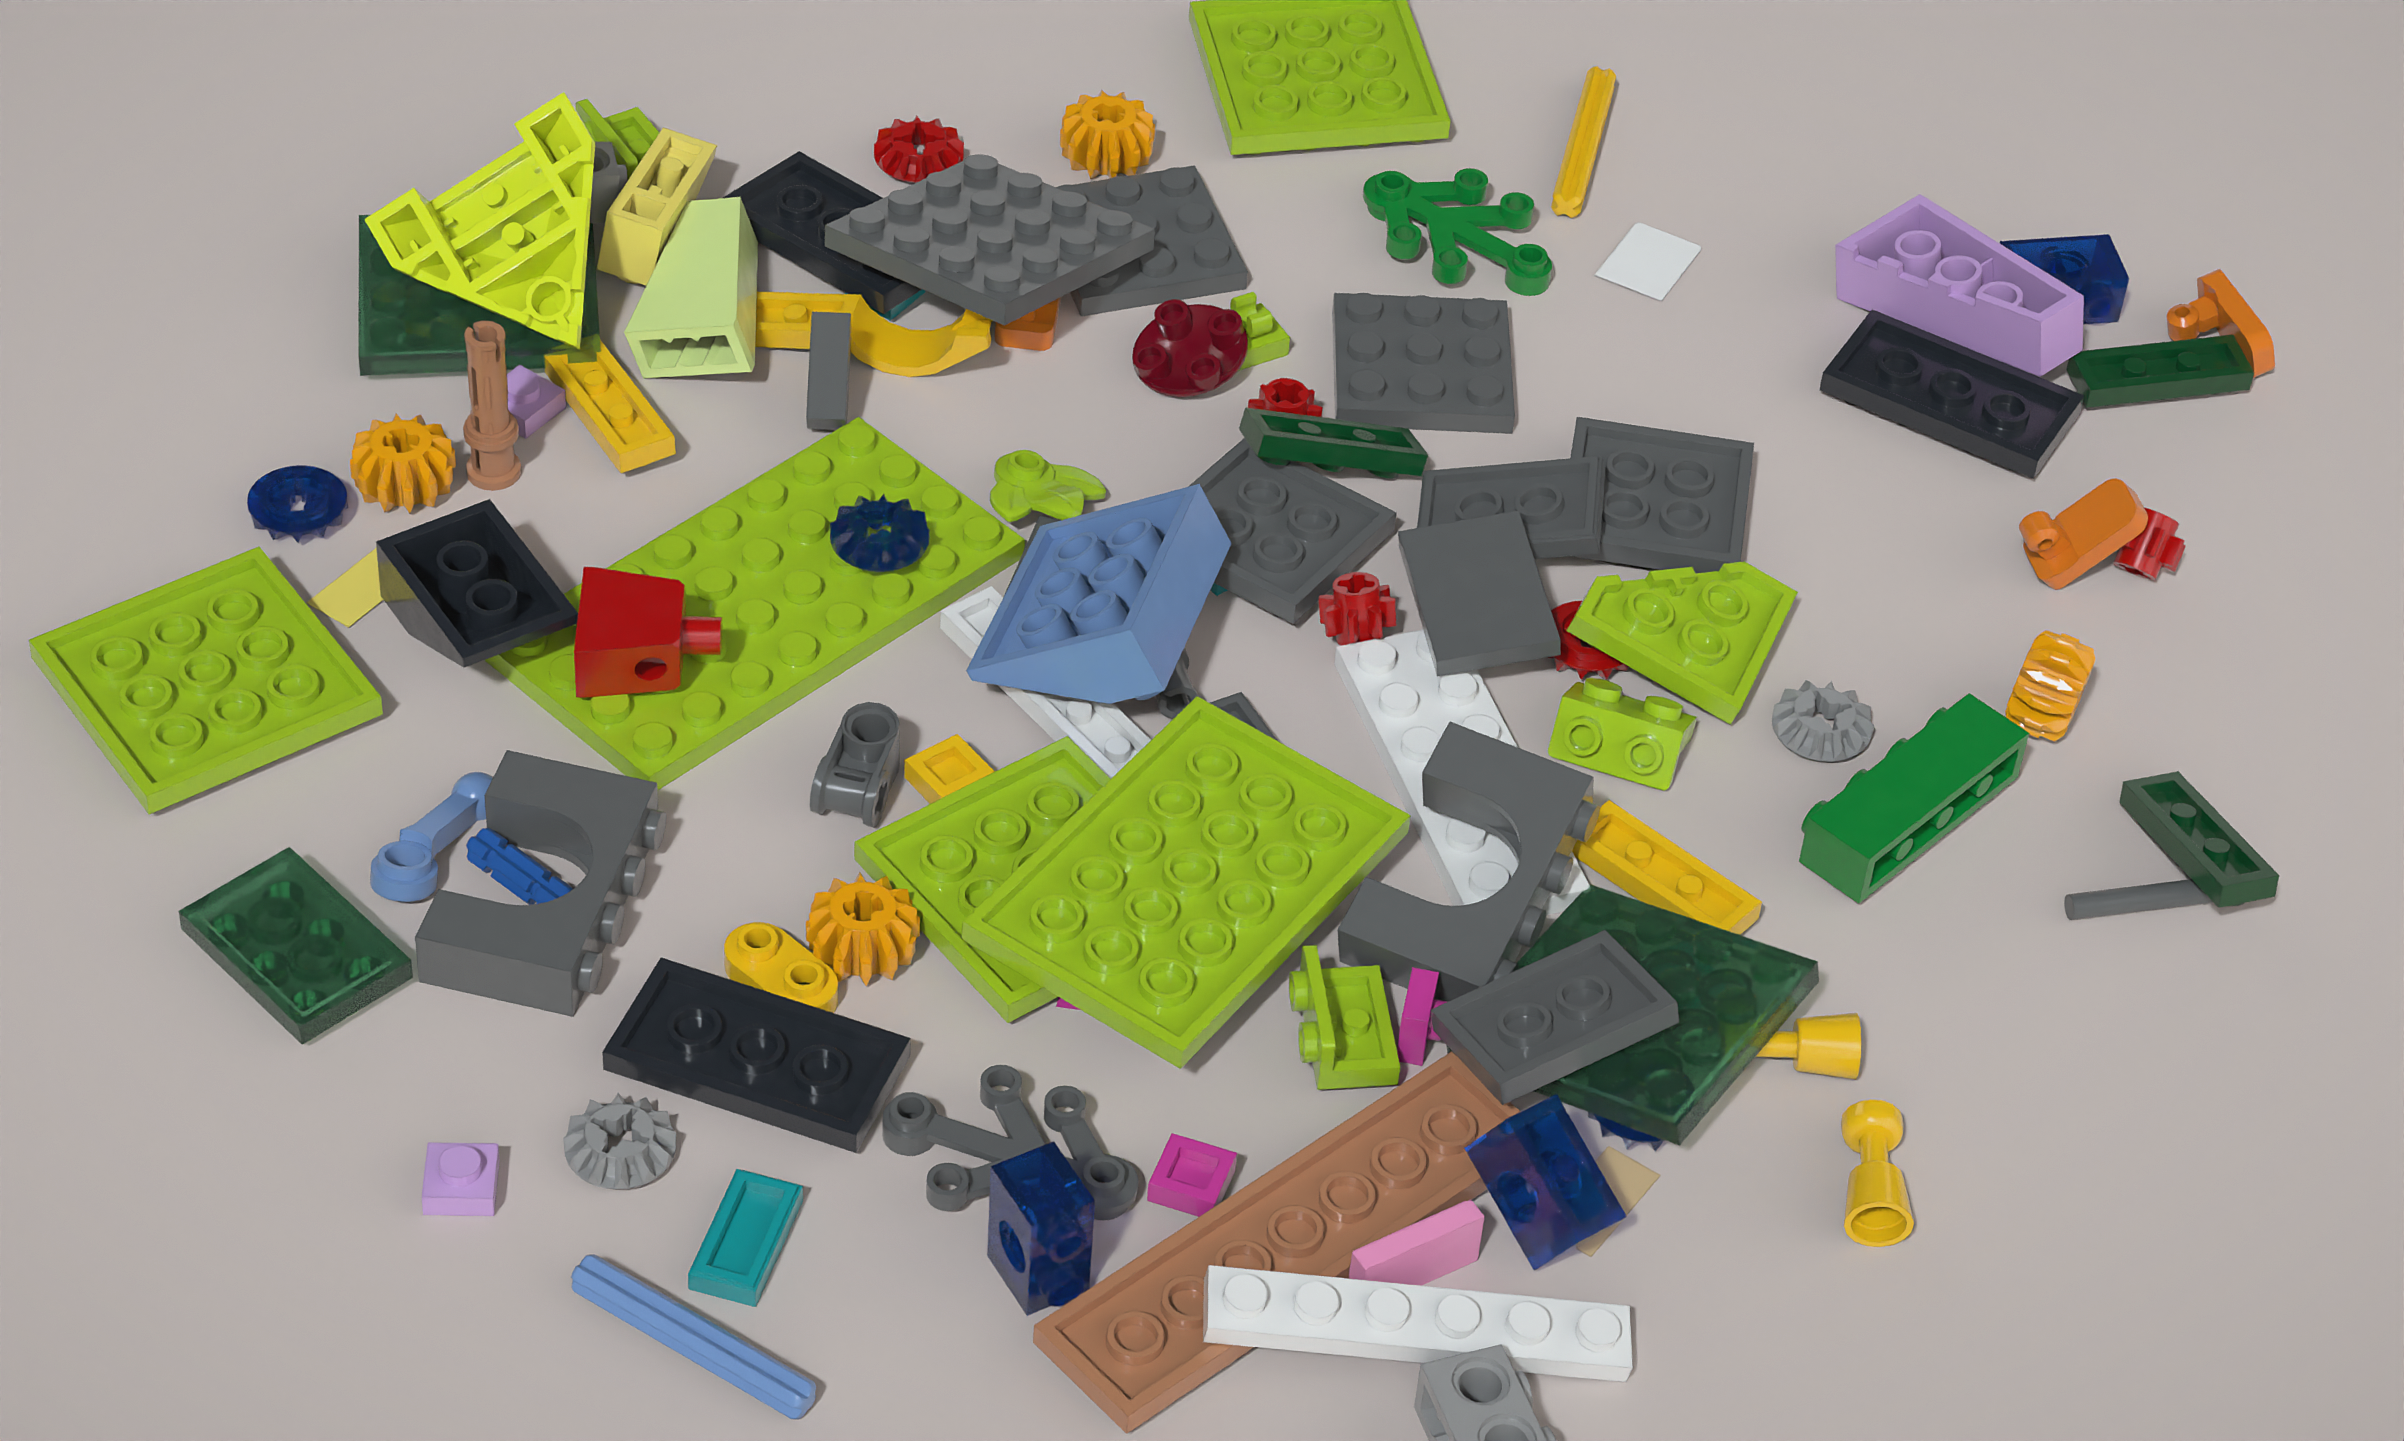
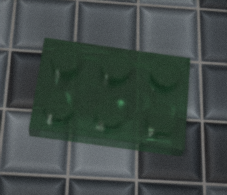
M290 847L178 911L181 930L301 1045L413 978L411 959Z

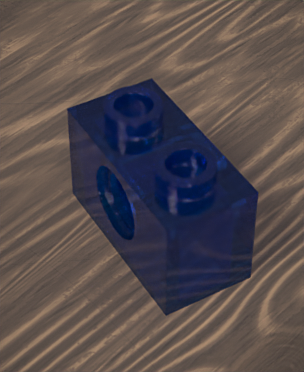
M2109 234L2000 241V244L2082 294L2084 296L2083 324L2119 321L2129 276Z
M1557 1094L1505 1119L1464 1148L1534 1271L1584 1245L1627 1217Z
M1054 1141L995 1164L990 1169L987 1256L1027 1316L1050 1306H1063L1090 1289L1095 1200Z

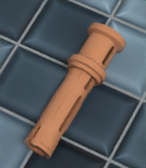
M479 321L473 323L475 336L474 330L470 327L464 333L468 359L469 398L471 402L470 415L465 420L463 426L465 442L471 447V456L466 464V474L468 480L474 486L483 490L496 491L514 485L520 478L521 463L519 457L514 454V443L519 435V426L517 419L508 410L504 328L493 321Z

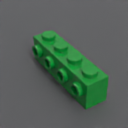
M1970 693L1949 709L1944 707L1938 709L1929 718L1922 730L1909 740L1906 738L1898 740L1890 748L1885 758L1868 771L1866 769L1859 770L1849 780L1843 791L1828 802L1825 800L1819 801L1810 809L1801 827L1804 839L1799 862L1858 904L1861 903L2018 778L2029 732Z

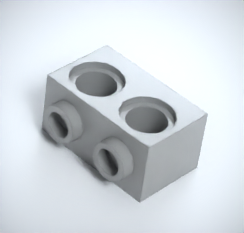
M1502 1344L1420 1364L1414 1408L1429 1441H1556L1553 1432L1548 1426L1540 1427L1532 1410L1533 1398L1528 1379L1522 1370L1514 1371Z

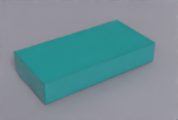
M736 1169L689 1270L688 1289L756 1307L802 1205L803 1186Z

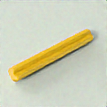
M1594 66L1587 71L1552 195L1551 208L1557 216L1566 214L1573 218L1581 213L1615 88L1616 75L1610 68L1602 70L1598 66Z

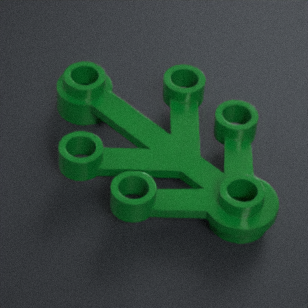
M1474 168L1458 171L1455 174L1454 181L1414 182L1403 173L1385 171L1370 177L1365 182L1363 199L1367 204L1369 213L1376 219L1386 222V251L1391 256L1398 259H1410L1418 255L1422 233L1418 226L1409 223L1408 217L1411 216L1426 224L1433 252L1432 275L1439 282L1456 284L1463 281L1466 277L1468 256L1463 250L1456 247V240L1505 266V284L1511 291L1524 296H1535L1544 293L1549 288L1552 261L1544 248L1535 244H1522L1514 247L1479 228L1505 226L1511 229H1523L1528 227L1532 223L1534 201L1528 195L1519 192L1508 193L1501 198L1500 205L1439 207L1431 203L1444 201H1459L1466 205L1482 203L1486 199L1488 177L1484 172Z

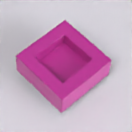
M1412 967L1401 1017L1397 1048L1399 1062L1422 1066L1428 1039L1441 1041V1038L1433 1031L1431 1009L1447 1003V1001L1435 999L1439 972Z
M1171 1133L1148 1183L1147 1201L1200 1217L1222 1202L1236 1171L1237 1153Z

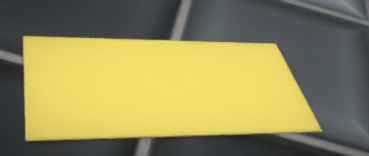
M375 548L306 603L348 628L383 601L380 595L377 549Z

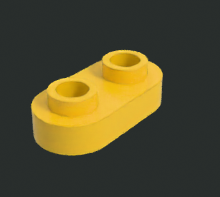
M753 922L737 927L727 936L724 943V968L730 980L832 1013L835 1012L838 1005V980L835 972L782 929L769 923ZM807 982V983H809V984H807V985H801V984H798V983Z

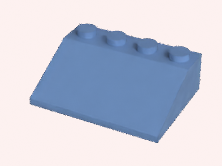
M1200 484L1040 526L966 670L971 680L1107 704L1132 698L1146 700L1164 691L1232 544Z

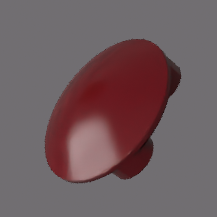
M1171 299L1161 303L1155 309V319L1139 334L1132 354L1135 372L1147 387L1168 396H1195L1220 387L1238 372L1247 356L1248 337L1241 316L1237 311L1205 304L1187 305L1182 300Z

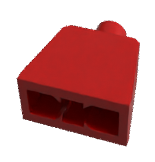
M584 567L574 645L576 697L588 698L675 690L681 685L684 654L721 656L722 617L686 616L685 585L679 580L598 567Z

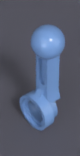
M471 772L462 776L453 786L451 795L415 824L401 829L399 841L384 845L371 862L370 885L373 891L386 899L401 902L417 901L430 896L436 890L438 880V864L434 859L435 855L477 821L486 819L484 795L493 777L483 772Z

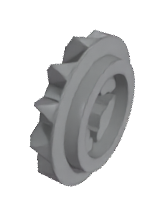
M1805 680L1799 690L1785 688L1779 703L1774 705L1772 726L1778 739L1796 754L1817 761H1841L1858 755L1869 744L1874 724L1871 723V706L1858 703L1855 690L1842 693L1836 691L1832 681L1825 688H1817L1807 680ZM1814 712H1821L1826 719H1834L1833 728L1822 717H1813Z
M617 1093L612 1103L604 1105L590 1099L584 1114L570 1116L566 1137L563 1138L565 1157L574 1173L584 1181L606 1189H630L653 1181L669 1167L676 1151V1132L671 1126L668 1111L653 1110L647 1097L640 1099L636 1103L625 1102L619 1093ZM623 1130H632V1141L623 1139L617 1146H612L608 1152V1135L617 1137Z

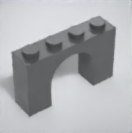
M1449 721L1422 771L1423 806L1484 829L1497 836L1514 854L1518 863L1517 869L1508 883L1494 895L1482 901L1461 906L1432 903L1365 877L1337 929L1339 962L1351 967L1379 965L1383 980L1408 989L1412 967L1439 972L1435 999L1447 1002L1518 970L1519 964L1515 963V960L1523 945L1533 947L1542 931L1546 918V910L1542 908L1550 892L1559 895L1568 881L1573 866V858L1569 857L1577 840L1587 842L1596 826L1600 806L1593 803L1594 777Z
M506 750L484 795L487 828H491L508 840L506 845L513 844L519 848L566 859L579 867L586 876L567 894L548 902L533 905L505 904L438 889L415 936L419 982L574 1017L584 992L593 993L598 985L603 965L602 953L606 944H615L620 936L624 921V904L627 897H636L640 892L645 875V857L649 849L658 850L662 843L666 828V813L658 810L656 782Z

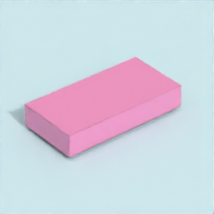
M1472 1200L1464 1201L1353 1250L1349 1279L1422 1286L1478 1260L1485 1216Z

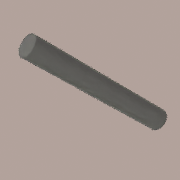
M2192 879L2067 894L2064 900V907L2068 919L2076 920L2213 903V901Z

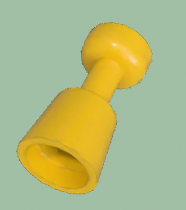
M1721 1013L1717 1038L1719 1071L1721 1073L1742 1072L1748 1067L1750 1057L1792 1058L1796 1071L1856 1079L1861 1059V1027L1858 1013L1797 1018L1794 1022L1793 1031L1751 1030L1746 1016L1738 1013Z
M1872 1099L1859 1101L1849 1106L1843 1112L1841 1118L1843 1139L1849 1148L1860 1154L1861 1164L1850 1172L1848 1178L1844 1229L1846 1234L1859 1244L1871 1247L1890 1246L1904 1240L1912 1232L1914 1225L1902 1172L1894 1164L1888 1162V1152L1893 1150L1901 1141L1903 1118L1900 1110L1886 1101Z

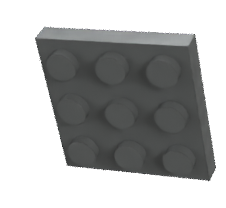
M1195 165L1056 187L1063 191L1080 193L1087 198V201L1106 209L1126 212L1131 215L1132 220L1155 229L1154 250L1070 292L1080 316L1160 304L1171 299L1184 300L1246 289L1248 271Z
M1334 293L1332 323L1335 419L1403 427L1412 430L1513 433L1515 411L1507 300L1441 298L1425 295L1396 296L1373 295L1369 293Z
M1577 417L1570 458L1602 456L1605 467V483L1599 554L1577 555L1573 557L1660 570L1693 567L1695 573L1719 571L1724 563L1741 562L1754 443Z
M1245 438L1189 485L1200 484L1232 543L1214 583L1292 624L1319 601V595H1325L1333 588V582L1336 578L1349 573L1394 531L1397 512L1296 461L1290 460L1287 465H1275L1265 462L1255 455V452Z

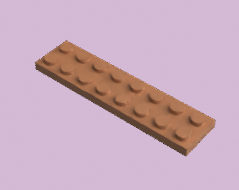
M1451 1051L1034 1325L1033 1343L1127 1434L1254 1348L1203 1342L1204 1277L1208 1265L1349 1279L1353 1250L1459 1203L1474 1199L1543 1152L1546 1133L1511 1102L1502 1105Z

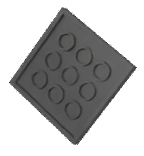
M983 154L970 155L956 165L941 172L931 173L926 179L904 189L892 191L889 196L868 206L856 208L850 214L825 225V247L1002 325H1006L1154 250L1155 237L1154 228L1132 220L1131 215L1126 212L1101 207L1087 201V198L1080 193L1058 189L1044 183L1035 174L1020 173L999 164L996 158Z

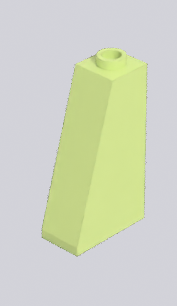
M740 197L691 200L686 202L624 331L643 378L752 372L755 365L758 241Z

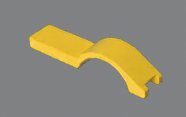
M757 291L755 347L810 349L812 312L851 313V353L858 360L885 373L916 377L936 374L988 349L992 341L989 328L993 320L968 309H965V312L950 325L935 330H912L888 322L874 312L861 295Z

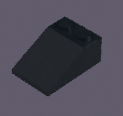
M490 499L376 541L380 595L409 635L463 668L577 624L578 612Z

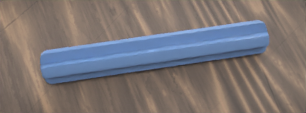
M595 1254L586 1255L580 1265L574 1268L571 1278L573 1279L572 1289L575 1293L790 1419L798 1420L812 1407L816 1399V1384L804 1375Z

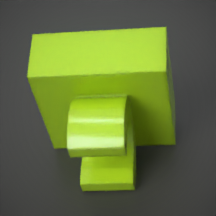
M1254 292L1234 297L1230 303V309L1237 311L1241 316L1248 337L1247 356L1238 371L1289 354V335L1262 303L1256 304L1257 295Z

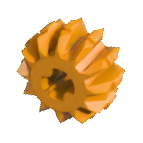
M1101 90L1098 97L1080 95L1077 104L1066 106L1065 115L1062 117V129H1060V147H1062V156L1070 159L1071 170H1088L1090 179L1095 178L1099 174L1107 175L1110 179L1116 177L1119 173L1128 176L1135 175L1138 167L1148 165L1149 158L1153 152L1155 124L1153 123V115L1145 111L1143 101H1127L1125 92H1121L1116 96H1108Z
M395 413L393 420L387 423L372 420L369 431L356 433L352 459H350L351 478L355 480V487L359 488L364 502H380L384 512L391 510L395 506H404L409 514L414 505L420 503L428 507H434L436 496L450 493V485L453 481V468L456 467L455 449L451 447V439H448L444 434L442 425L435 423L426 425L421 414L411 420H401L397 413Z
M2047 630L2034 639L2024 664L2020 669L2005 710L2006 718L2029 732L2030 736L2038 739L2041 736L2055 742L2067 732L2096 660L2094 649L2079 643V639L2064 633L2059 635Z
M859 872L854 883L848 884L833 878L828 892L815 893L814 901L811 904L809 920L806 921V941L809 942V949L813 950V955L830 968H833L838 982L851 975H855L861 978L865 986H867L874 974H879L893 980L898 966L911 965L912 957L915 954L916 939L920 936V917L917 916V908L912 907V900L909 897L908 889L892 890L887 876L875 883L866 882L861 872Z

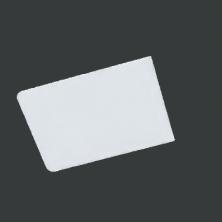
M1638 222L1634 224L1595 273V276L1662 301L1701 251V246Z

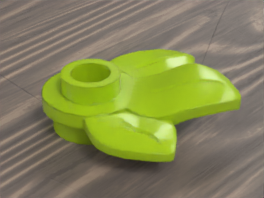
M1017 450L1003 455L996 461L994 478L997 483L990 491V503L994 510L1008 522L1019 520L1031 513L1032 510L1042 512L1059 520H1065L1082 515L1084 500L1105 498L1106 489L1099 479L1083 469L1068 465L1050 464L1036 452Z

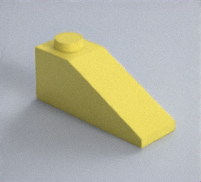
M664 127L662 128L607 211L597 270L615 275L628 283L647 285L686 202L696 200L715 157L717 145Z

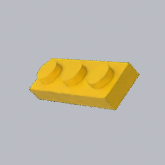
M598 336L581 341L580 350L569 345L543 354L546 375L552 383L565 390L567 403L620 473L646 466L649 463L676 454L673 433Z
M1610 800L1600 807L1596 826L1588 841L1582 842L1577 840L1572 850L1577 859L1716 953H1720L1759 919L1762 901Z

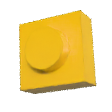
M958 734L904 759V778L929 804L995 772Z

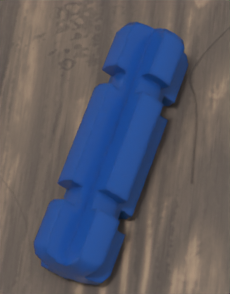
M482 828L476 836H471L466 844L468 861L485 873H490L493 870L490 877L529 905H533L535 902L540 904L557 899L574 889L557 876H552L549 879L552 872L513 844H508L505 847L508 840L491 828Z

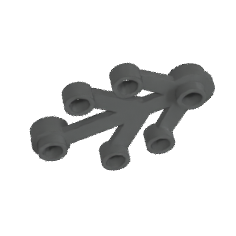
M1008 1065L991 1066L982 1073L980 1079V1100L985 1107L995 1112L1008 1138L938 1115L934 1105L925 1096L915 1092H905L897 1095L883 1111V1141L891 1151L897 1154L916 1156L930 1150L934 1144H938L992 1162L966 1171L954 1163H941L931 1168L926 1179V1198L930 1205L938 1210L953 1211L962 1207L969 1199L994 1192L991 1202V1220L993 1224L1001 1231L1017 1233L1027 1229L1033 1221L1074 1208H1078L1081 1213L1091 1219L1112 1220L1121 1216L1136 1199L1138 1176L1135 1169L1120 1157L1103 1154L1085 1121V1096L1075 1087L1057 1086L1051 1089L1044 1099V1121L1050 1129L1061 1132L1073 1159L1048 1150L1021 1100V1075L1016 1069ZM1001 1085L1006 1086L1010 1089L1005 1091L994 1090L992 1087ZM1065 1106L1070 1107L1074 1110L1070 1112H1061L1058 1111L1056 1108ZM1040 1178L1057 1185L1031 1194L1028 1189L1017 1184ZM942 1184H952L955 1185L957 1188L952 1190H943L940 1189L938 1186ZM1013 1205L1022 1208V1210L1009 1212L1003 1208Z

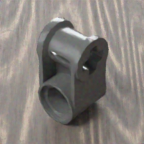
M866 702L857 704L847 710L842 717L841 724L827 755L821 759L817 767L810 793V811L823 814L827 809L861 817L863 824L866 826L876 827L885 809L888 793L899 772L900 766L899 719L890 707L881 703Z

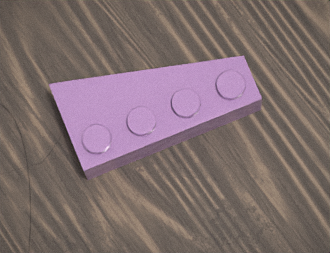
M1921 194L1835 245L1837 299L1868 311L1876 310L2039 377L2083 350L2084 296Z

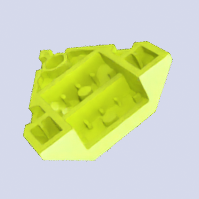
M563 92L514 123L524 141L431 201H428L415 188H412L364 220L390 265L395 270L580 350L595 141L570 99Z

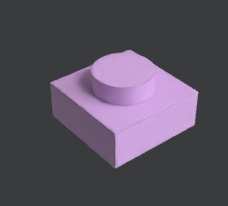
M521 365L507 374L508 410L517 419L519 435L525 439L566 408L565 390Z
M428 1142L422 1189L423 1215L494 1216L500 1163L498 1144Z

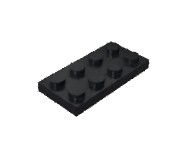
M800 151L723 197L741 198L759 243L844 292L861 295L869 306L883 314L922 290L825 247V225L850 214L856 208L868 206L883 199V197Z
M1873 309L1823 371L1819 389L1847 403L1867 409L1896 421L1903 426L1925 433L1956 448L1966 450L2033 479L2079 416L2085 396Z
M661 957L602 1052L603 1070L857 1153L910 1058L911 1038Z

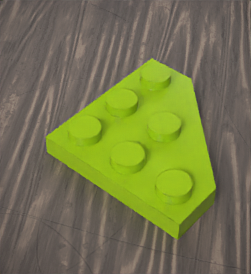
M1745 561L1724 563L1719 571L1695 573L1693 567L1650 571L1645 579L1621 581L1618 574L1597 576L1587 591L1567 631L1731 724L1741 710L1798 592Z

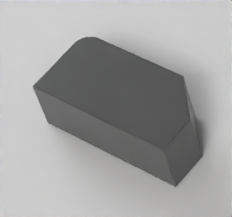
M812 312L806 424L808 429L837 430L847 424L851 358V313Z

